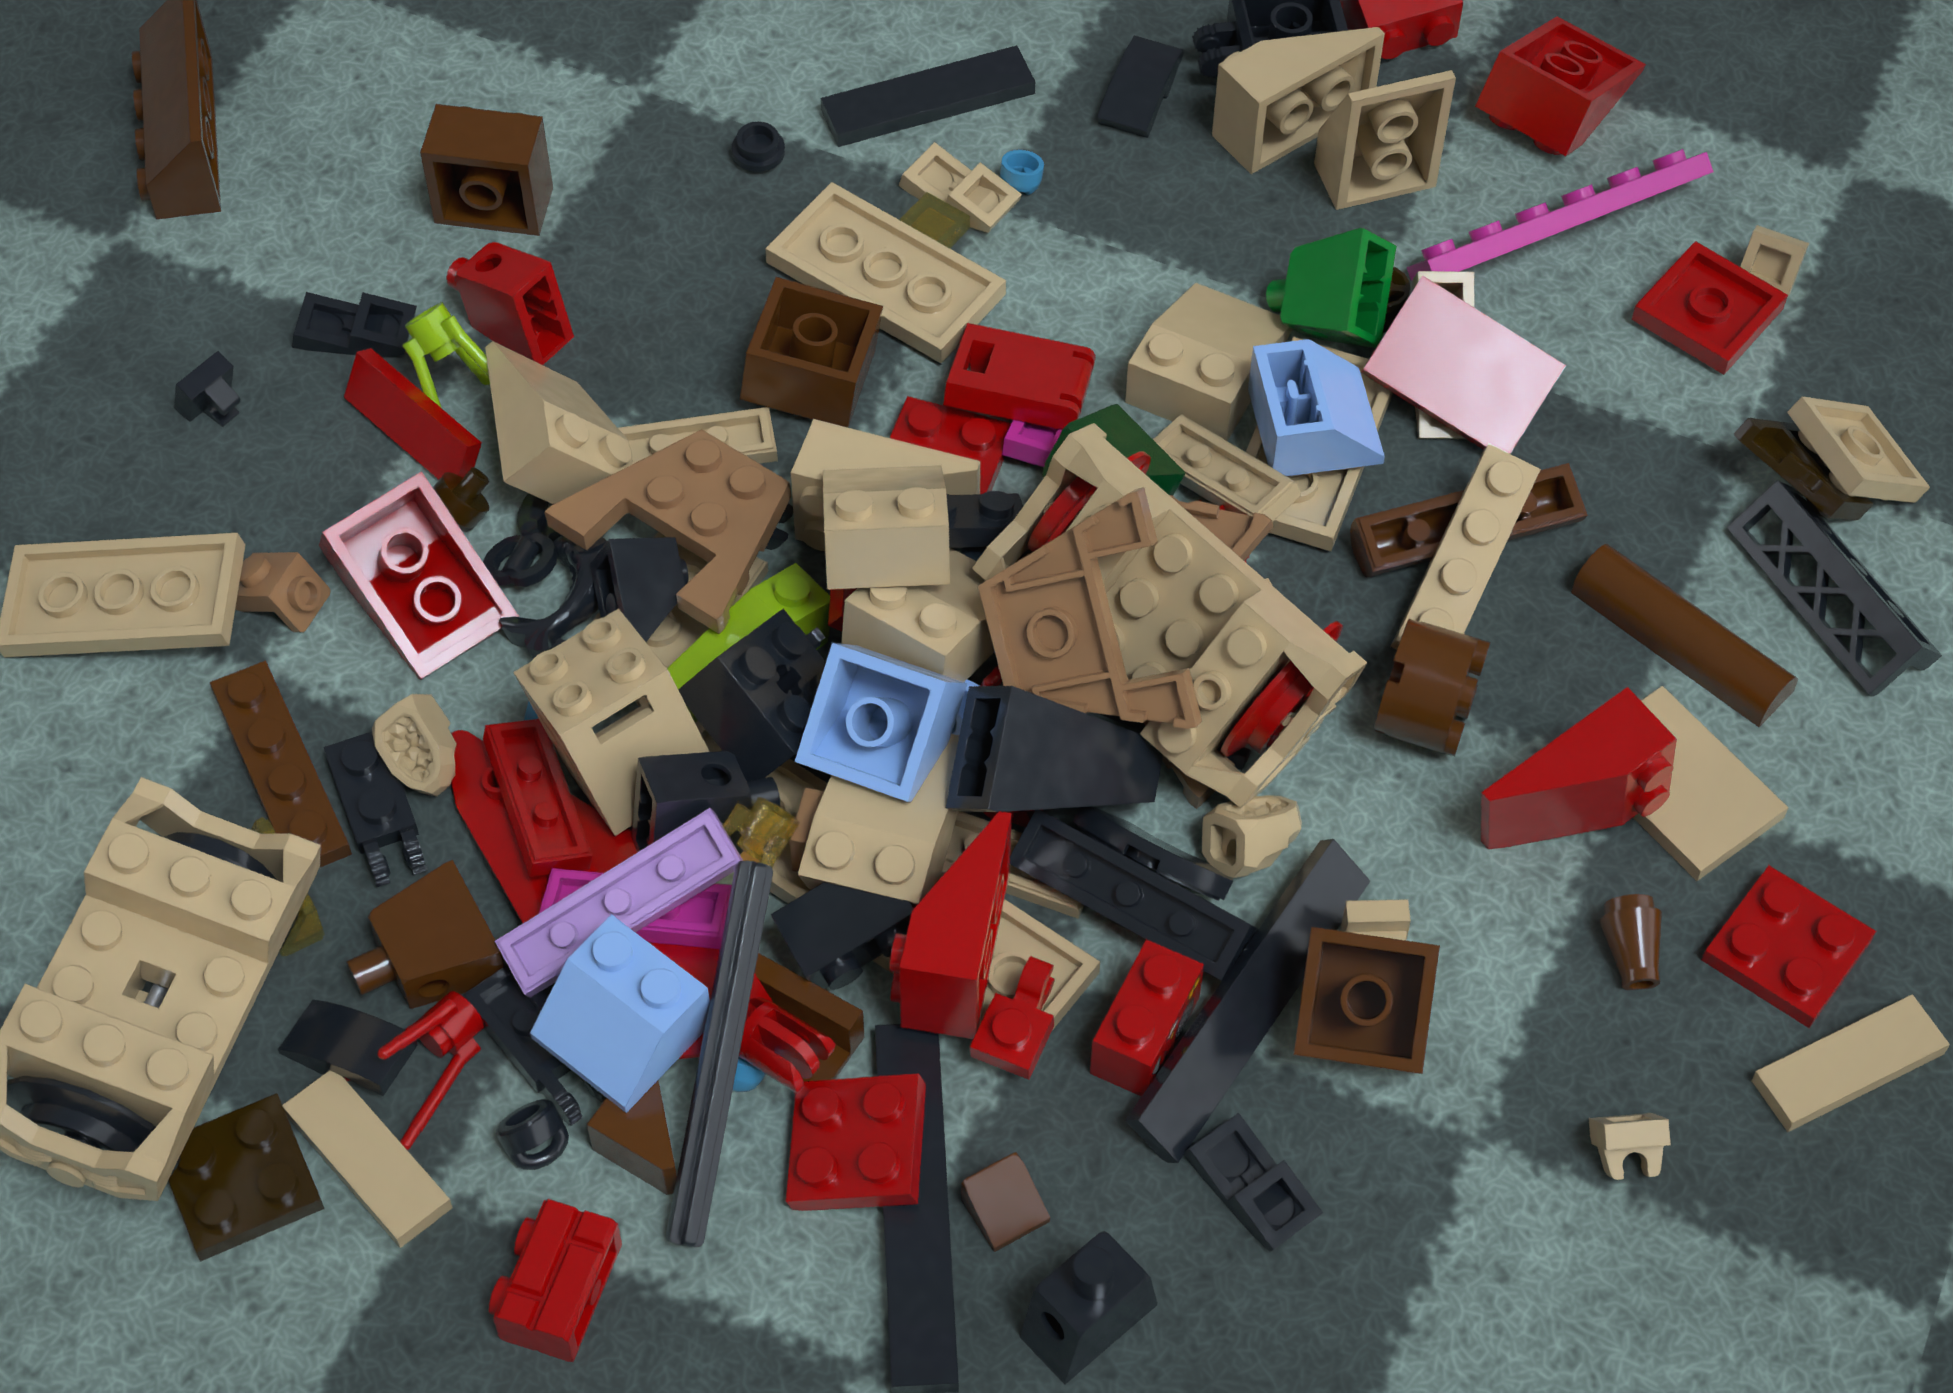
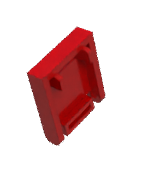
M967 323L946 381L943 405L1063 430L1068 423L1079 419L1090 384L1096 355L1092 349L1084 346Z

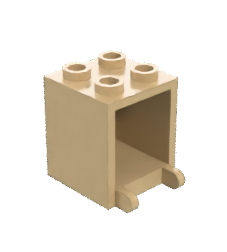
M619 608L603 618L594 620L584 630L551 650L538 654L531 662L513 672L569 774L615 836L633 825L638 758L710 752L668 669ZM636 701L639 706L637 709L598 733H594L593 726Z

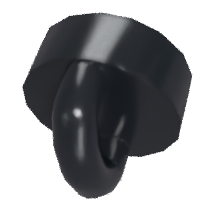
M546 1099L536 1100L518 1108L499 1123L496 1130V1136L506 1154L509 1155L511 1161L517 1167L523 1170H537L553 1163L563 1154L569 1140L567 1128L553 1101ZM553 1137L550 1145L535 1154L526 1153V1151L541 1145Z

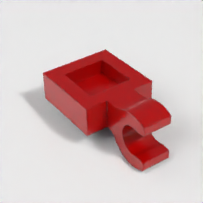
M1030 956L1021 973L1014 998L1011 999L998 993L994 994L970 1045V1055L972 1058L1025 1079H1030L1055 1026L1054 1015L1041 1010L1055 982V979L1050 977L1054 969L1053 964Z

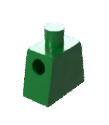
M1364 228L1354 229L1297 246L1290 253L1286 279L1272 280L1267 287L1266 300L1268 306L1274 312H1281L1280 319L1283 325L1308 337L1376 348L1383 336L1397 246Z

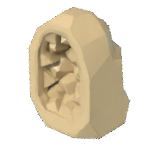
M411 694L394 704L375 720L371 729L375 747L391 774L409 788L423 794L438 796L450 786L455 776L454 753L457 744L448 729L451 723L431 694Z
M1265 795L1254 797L1241 808L1232 801L1218 804L1203 817L1202 853L1210 865L1231 878L1248 876L1250 873L1270 867L1283 849L1288 848V845L1296 839L1301 830L1302 821L1297 801L1282 796Z

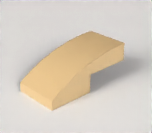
M935 142L902 174L899 183L902 189L968 227L987 233L1017 204L1022 196L1020 192L981 162L973 170H970Z

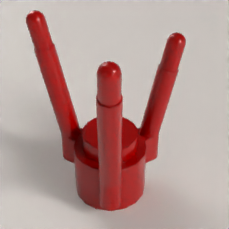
M455 991L448 992L422 1015L419 1020L405 1028V1031L394 1037L393 1040L382 1046L377 1052L378 1057L385 1060L417 1039H420L424 1046L437 1057L442 1058L448 1052L454 1055L400 1140V1143L407 1150L412 1147L419 1134L423 1131L465 1064L481 1051V1047L474 1040V1037L483 1030L484 1022L475 1007L465 997Z

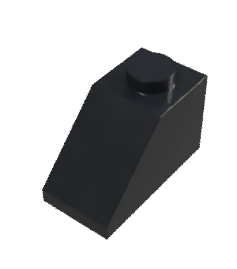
M675 537L609 539L590 563L600 617L603 618L619 608L645 642L648 641L678 603L676 594L689 581L687 564L679 557Z

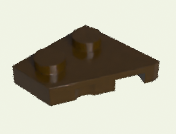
M1747 418L1736 430L1734 436L1806 497L1809 505L1821 516L1827 519L1859 520L1874 505L1868 497H1851L1842 493L1834 486L1829 478L1830 469L1818 454L1809 450L1801 442L1798 436L1800 429L1795 423Z

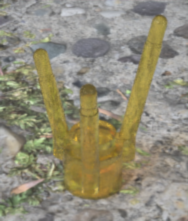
M758 797L751 809L737 803L722 825L729 837L738 830L741 836L736 844L747 854L759 860L760 863L767 864L773 868L777 857L781 855L799 827L800 822L775 803Z

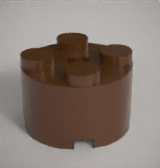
M1408 619L1397 648L1390 678L1385 686L1374 730L1384 733L1386 736L1455 757L1465 726L1464 722L1455 720V717L1468 719L1478 687V679L1469 677V673L1481 675L1491 642L1423 621L1418 622Z

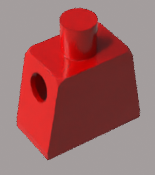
M492 242L486 244L470 259L461 257L450 265L446 276L447 284L459 291L471 326L492 341L544 365L574 338L551 262L506 245Z

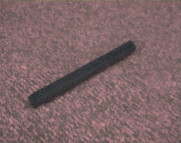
M738 861L735 866L667 1225V1241L687 1247H701L705 1240L773 877L772 867L756 861Z

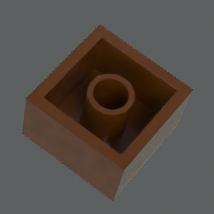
M436 104L420 152L434 223L540 236L553 191L543 116Z
M775 277L746 352L740 400L849 428L876 350L883 306Z
M1311 927L1294 1055L1423 1074L1440 945Z

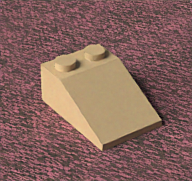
M1379 27L1264 40L1242 52H1235L1229 55L1218 67L1212 136L1250 174L1317 138L1320 127L1348 93L1377 87L1385 33Z
M1452 70L1356 91L1346 95L1319 129L1314 161L1315 167L1336 210L1436 187L1456 80Z
M1195 283L1152 323L1128 362L1125 403L1172 422L1182 414L1228 441L1251 402L1248 383L1253 346L1286 342L1293 329L1283 325L1278 314Z
M494 341L485 347L503 482L551 504H555L633 464L629 440L578 382Z
M813 419L791 471L795 539L804 541L808 546L816 550L825 551L823 470L941 465L946 494L972 495L980 494V461Z
M941 465L823 470L827 589L950 584L949 520L946 486Z
M949 548L950 584L857 588L845 600L841 644L857 645L965 682L995 652L978 588L985 580L972 569L976 561L953 548Z
M951 734L949 743L912 802H906L831 775L815 812L798 871V876L810 890L826 882L906 900L914 908L941 877L958 811L945 807L959 735Z

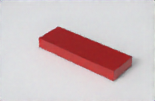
M372 348L356 352L344 398L438 480L446 472L454 473L463 478L472 467H475L482 444L480 440Z
M533 719L485 725L483 741L529 877L550 875L552 868L576 871L589 870L592 853L553 743L540 720Z

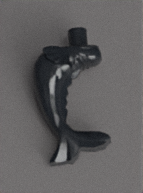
M559 535L553 543L558 554V560L564 566L569 567L570 574L573 575L571 578L573 584L569 589L570 592L557 611L546 618L537 620L516 616L499 619L502 624L501 627L510 642L519 647H526L533 659L538 654L547 651L558 638H562L567 632L589 619L599 610L590 563L607 542L603 536L588 550L583 549L563 535Z

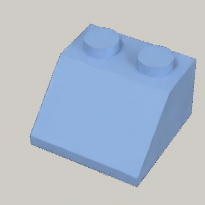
M832 643L794 762L903 801L912 802L949 743L968 683L857 645Z
M611 914L566 960L530 1032L531 1038L627 1113L704 1033L710 1003L708 987Z

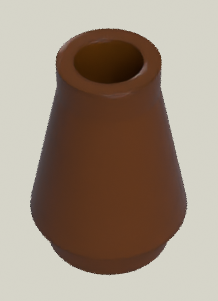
M1645 894L1623 895L1606 901L1603 905L1605 915L1599 921L1620 972L1623 989H1651L1660 984L1661 910L1655 908L1653 897Z

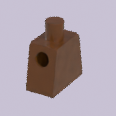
M453 860L442 864L374 908L368 915V920L378 947L346 961L349 972L361 995L395 980L411 1009L437 1002L450 991L464 994L505 967L503 955L495 943L496 940Z

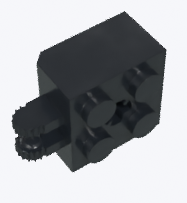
M1229 0L1227 22L1202 25L1201 28H1197L1192 38L1195 49L1198 52H1202L1198 60L1200 73H1203V76H1208V78H1215L1218 76L1219 64L1229 55L1235 52H1242L1260 41L1348 31L1340 0Z
M784 608L716 657L678 689L686 706L721 750L735 755L746 781L766 778L798 752L826 661L816 650L821 645V641L826 637L818 627L805 635Z

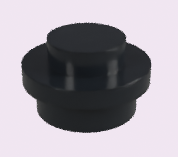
M759 121L748 123L739 129L737 136L733 140V159L740 167L748 171L762 172L773 169L781 163L785 156L784 140L776 128L769 123Z

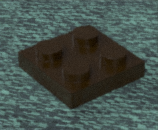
M277 1093L194 1127L180 1155L181 1160L168 1180L200 1262L325 1209Z

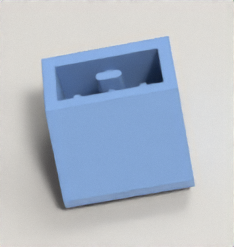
M1310 339L1253 346L1248 391L1268 466L1285 476H1294L1384 464L1385 456L1359 367Z

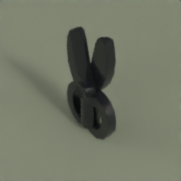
M528 493L519 508L517 525L521 535L504 538L486 554L483 563L499 586L514 584L515 586L527 587L539 583L555 567L558 554L553 542L561 534L548 527L545 511L548 508L549 502ZM542 553L537 563L530 567L537 554ZM509 556L502 570H498L501 562Z

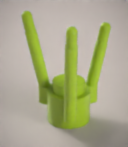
M443 302L423 311L405 325L412 339L402 346L413 361L423 393L441 407L424 357L427 354H430L434 362L455 351L483 385L490 384L486 354L464 332L455 316H451Z

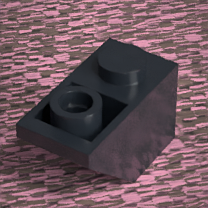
M824 882L775 911L771 916L805 977L823 989L829 987L831 990H835L856 980L863 972L861 967L882 954L885 957H891L896 933L907 935L914 907L906 900Z

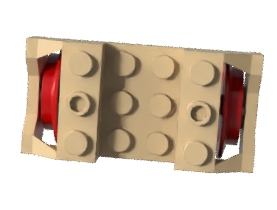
M1095 423L1070 433L1053 455L1044 479L1015 519L991 542L972 569L987 581L1013 565L1028 549L1034 552L1131 491L1144 487L1158 542L1150 547L1102 556L1097 559L1127 678L1135 679L1189 668L1202 722L1195 728L1184 729L1173 727L1172 723L1150 721L1140 734L1185 775L1227 796L1241 808L1260 794L1309 741L1310 736L1318 730L1320 724L1324 721V717L1336 708L1335 703L1345 697L1354 686L1367 662L1354 650L1348 653L1337 643L1343 629V625L1339 621L1331 623L1322 630L1146 476L1151 462V457L1146 452L1140 451L1126 458L1106 440L1107 434ZM1224 742L1221 753L1228 757L1249 744L1262 756L1246 773H1242L1216 750Z

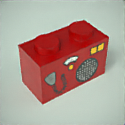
M1146 939L1092 1041L1090 1074L1142 1097L1172 1053L1200 998L1204 964Z

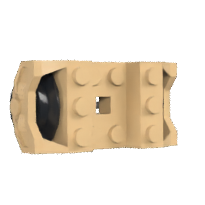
M141 777L133 793L113 816L84 871L86 895L37 988L24 984L0 1029V1150L12 1158L46 1170L52 1178L72 1187L87 1185L118 1198L158 1201L169 1177L172 1176L181 1160L180 1155L278 952L296 923L295 917L320 868L321 845L293 834H260L202 812L173 789ZM139 820H141L143 823H145L159 835L153 834L151 832L136 827ZM147 981L154 983L149 993L142 991ZM7 1075L14 1078L7 1080Z

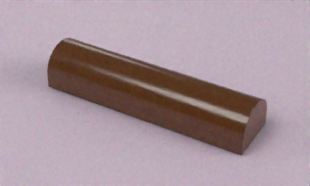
M1569 463L1540 470L1507 541L1581 522L1588 516ZM1464 490L1355 518L1351 524L1350 538L1354 556L1365 577H1372L1431 561Z
M1609 544L1599 547L1579 571L1571 591L1574 596L1757 727H1760L1794 692L1798 682L1796 676Z

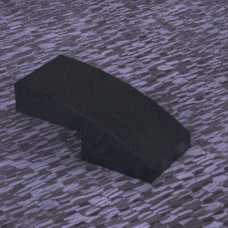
M1134 35L1107 89L1097 115L1098 124L1148 138L1163 98L1167 99L1184 54L1183 49Z
M306 292L293 334L292 348L346 355H356V352L372 348L381 357L404 355L405 349L402 345L408 341L410 335L405 325L415 317L417 306L362 292L359 305Z
M312 1000L278 1048L279 1054L322 1075L330 1070L384 1096L418 1044L417 1041H414L385 1060L380 1059L377 1055L378 1050L405 1031V1029L356 1009L331 1002Z
M1239 1113L1185 1151L1184 1156L1197 1173L1252 1236L1269 1252L1323 1213L1285 1160L1276 1164Z

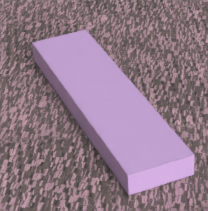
M709 808L500 937L495 943L524 995L531 998L556 982L566 960L611 914L636 933L734 872L738 861H743L716 813Z

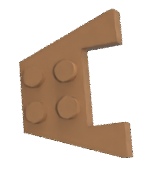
M701 429L551 505L545 511L548 527L585 550H588L627 513H630L663 535L675 537L678 544L709 562L676 594L678 608L720 634L730 619L729 609L737 594L742 595L750 580L749 570L758 552H764L791 498L789 481Z
M1144 487L1126 494L980 584L978 588L1003 686L1017 687L1083 713L1091 712L1120 716L1121 720L1143 723L1145 720L1172 723L1173 727L1184 729L1195 728L1202 722L1189 668L1135 679L1127 678L1097 559L1102 556L1150 547L1158 542Z

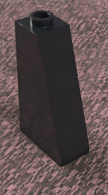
M969 686L945 808L953 811L1008 812L1155 802L1163 754L1140 733L1017 687Z

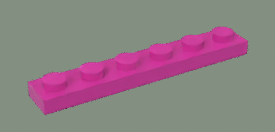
M1681 149L1652 160L1655 171L1641 176L1638 167L1608 177L1607 180L1610 188L1595 194L1591 184L1561 196L1564 206L1550 212L1546 202L1515 214L1518 224L1502 229L1498 220L1469 231L1472 242L1456 248L1453 239H1449L1421 250L1425 260L1406 267L1412 281L1418 271L1459 272L1713 173L1708 154L1704 152L1686 158L1684 150Z

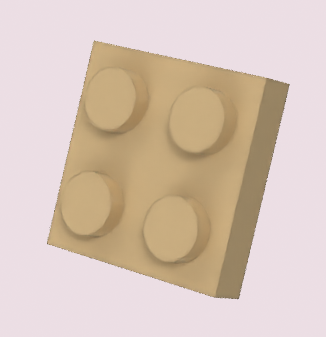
M1802 396L1787 412L1800 429L1798 436L1801 442L1809 450L1821 457L1831 471L1829 473L1831 482L1842 493L1851 497L1859 496L1885 501L1894 500L1916 503L1930 488L1869 406Z

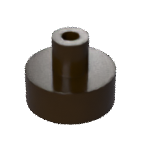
M472 467L463 478L454 473L446 472L433 486V489L456 523L463 527L474 528L489 511V504L481 494L488 485L489 479L477 468Z

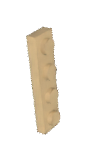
M1491 444L1487 445L1481 454L1391 647L1398 648L1408 619L1418 622L1423 621L1464 634L1541 469Z

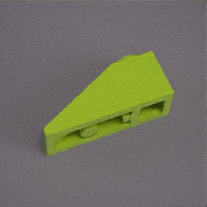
M797 563L761 582L745 593L729 609L730 619L720 634L709 628L667 668L678 689L681 688L716 657L783 608L795 624L803 630L805 635L818 627L826 637L816 649L818 650L828 643L830 595ZM688 708V710H689V712H690V714H691V716H692L694 722L696 723V722L698 721V719L694 716V714H693V713L690 711V709Z

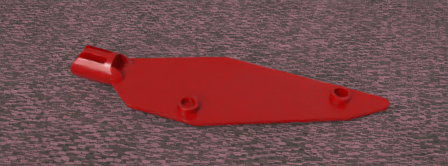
M454 731L451 734L457 744L454 753L455 776L451 782L457 810L523 924L539 914L550 875L529 877L500 788H497L499 785L484 741L468 731ZM571 794L592 853L590 869L581 871L605 873L638 853L632 839L631 830L626 829L615 836L595 808ZM649 942L708 987L709 999L711 998L720 949ZM754 973L739 1057L797 1094L804 1086L803 1078L810 1079L820 1068L819 1059L827 1060L834 1052L836 1044L827 1035L775 1004ZM704 1033L679 1059L698 1058L700 1056Z

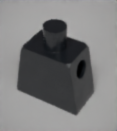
M728 751L638 758L632 839L637 852L711 808L716 813L737 851L741 854L747 845L749 819L776 814L780 811V795L773 777L746 782L735 755Z
M1106 1231L1100 1232L1034 1289L1020 1338L1065 1385L1157 1306L1151 1277ZM1058 1322L1064 1331V1337L1052 1328Z

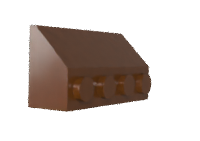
M167 0L139 28L140 51H132L135 79L137 83H142V89L133 91L134 106L138 121H143L144 128L135 129L138 156L140 161H145V168L137 169V183L141 200H151L157 220L221 212L212 53L198 1Z

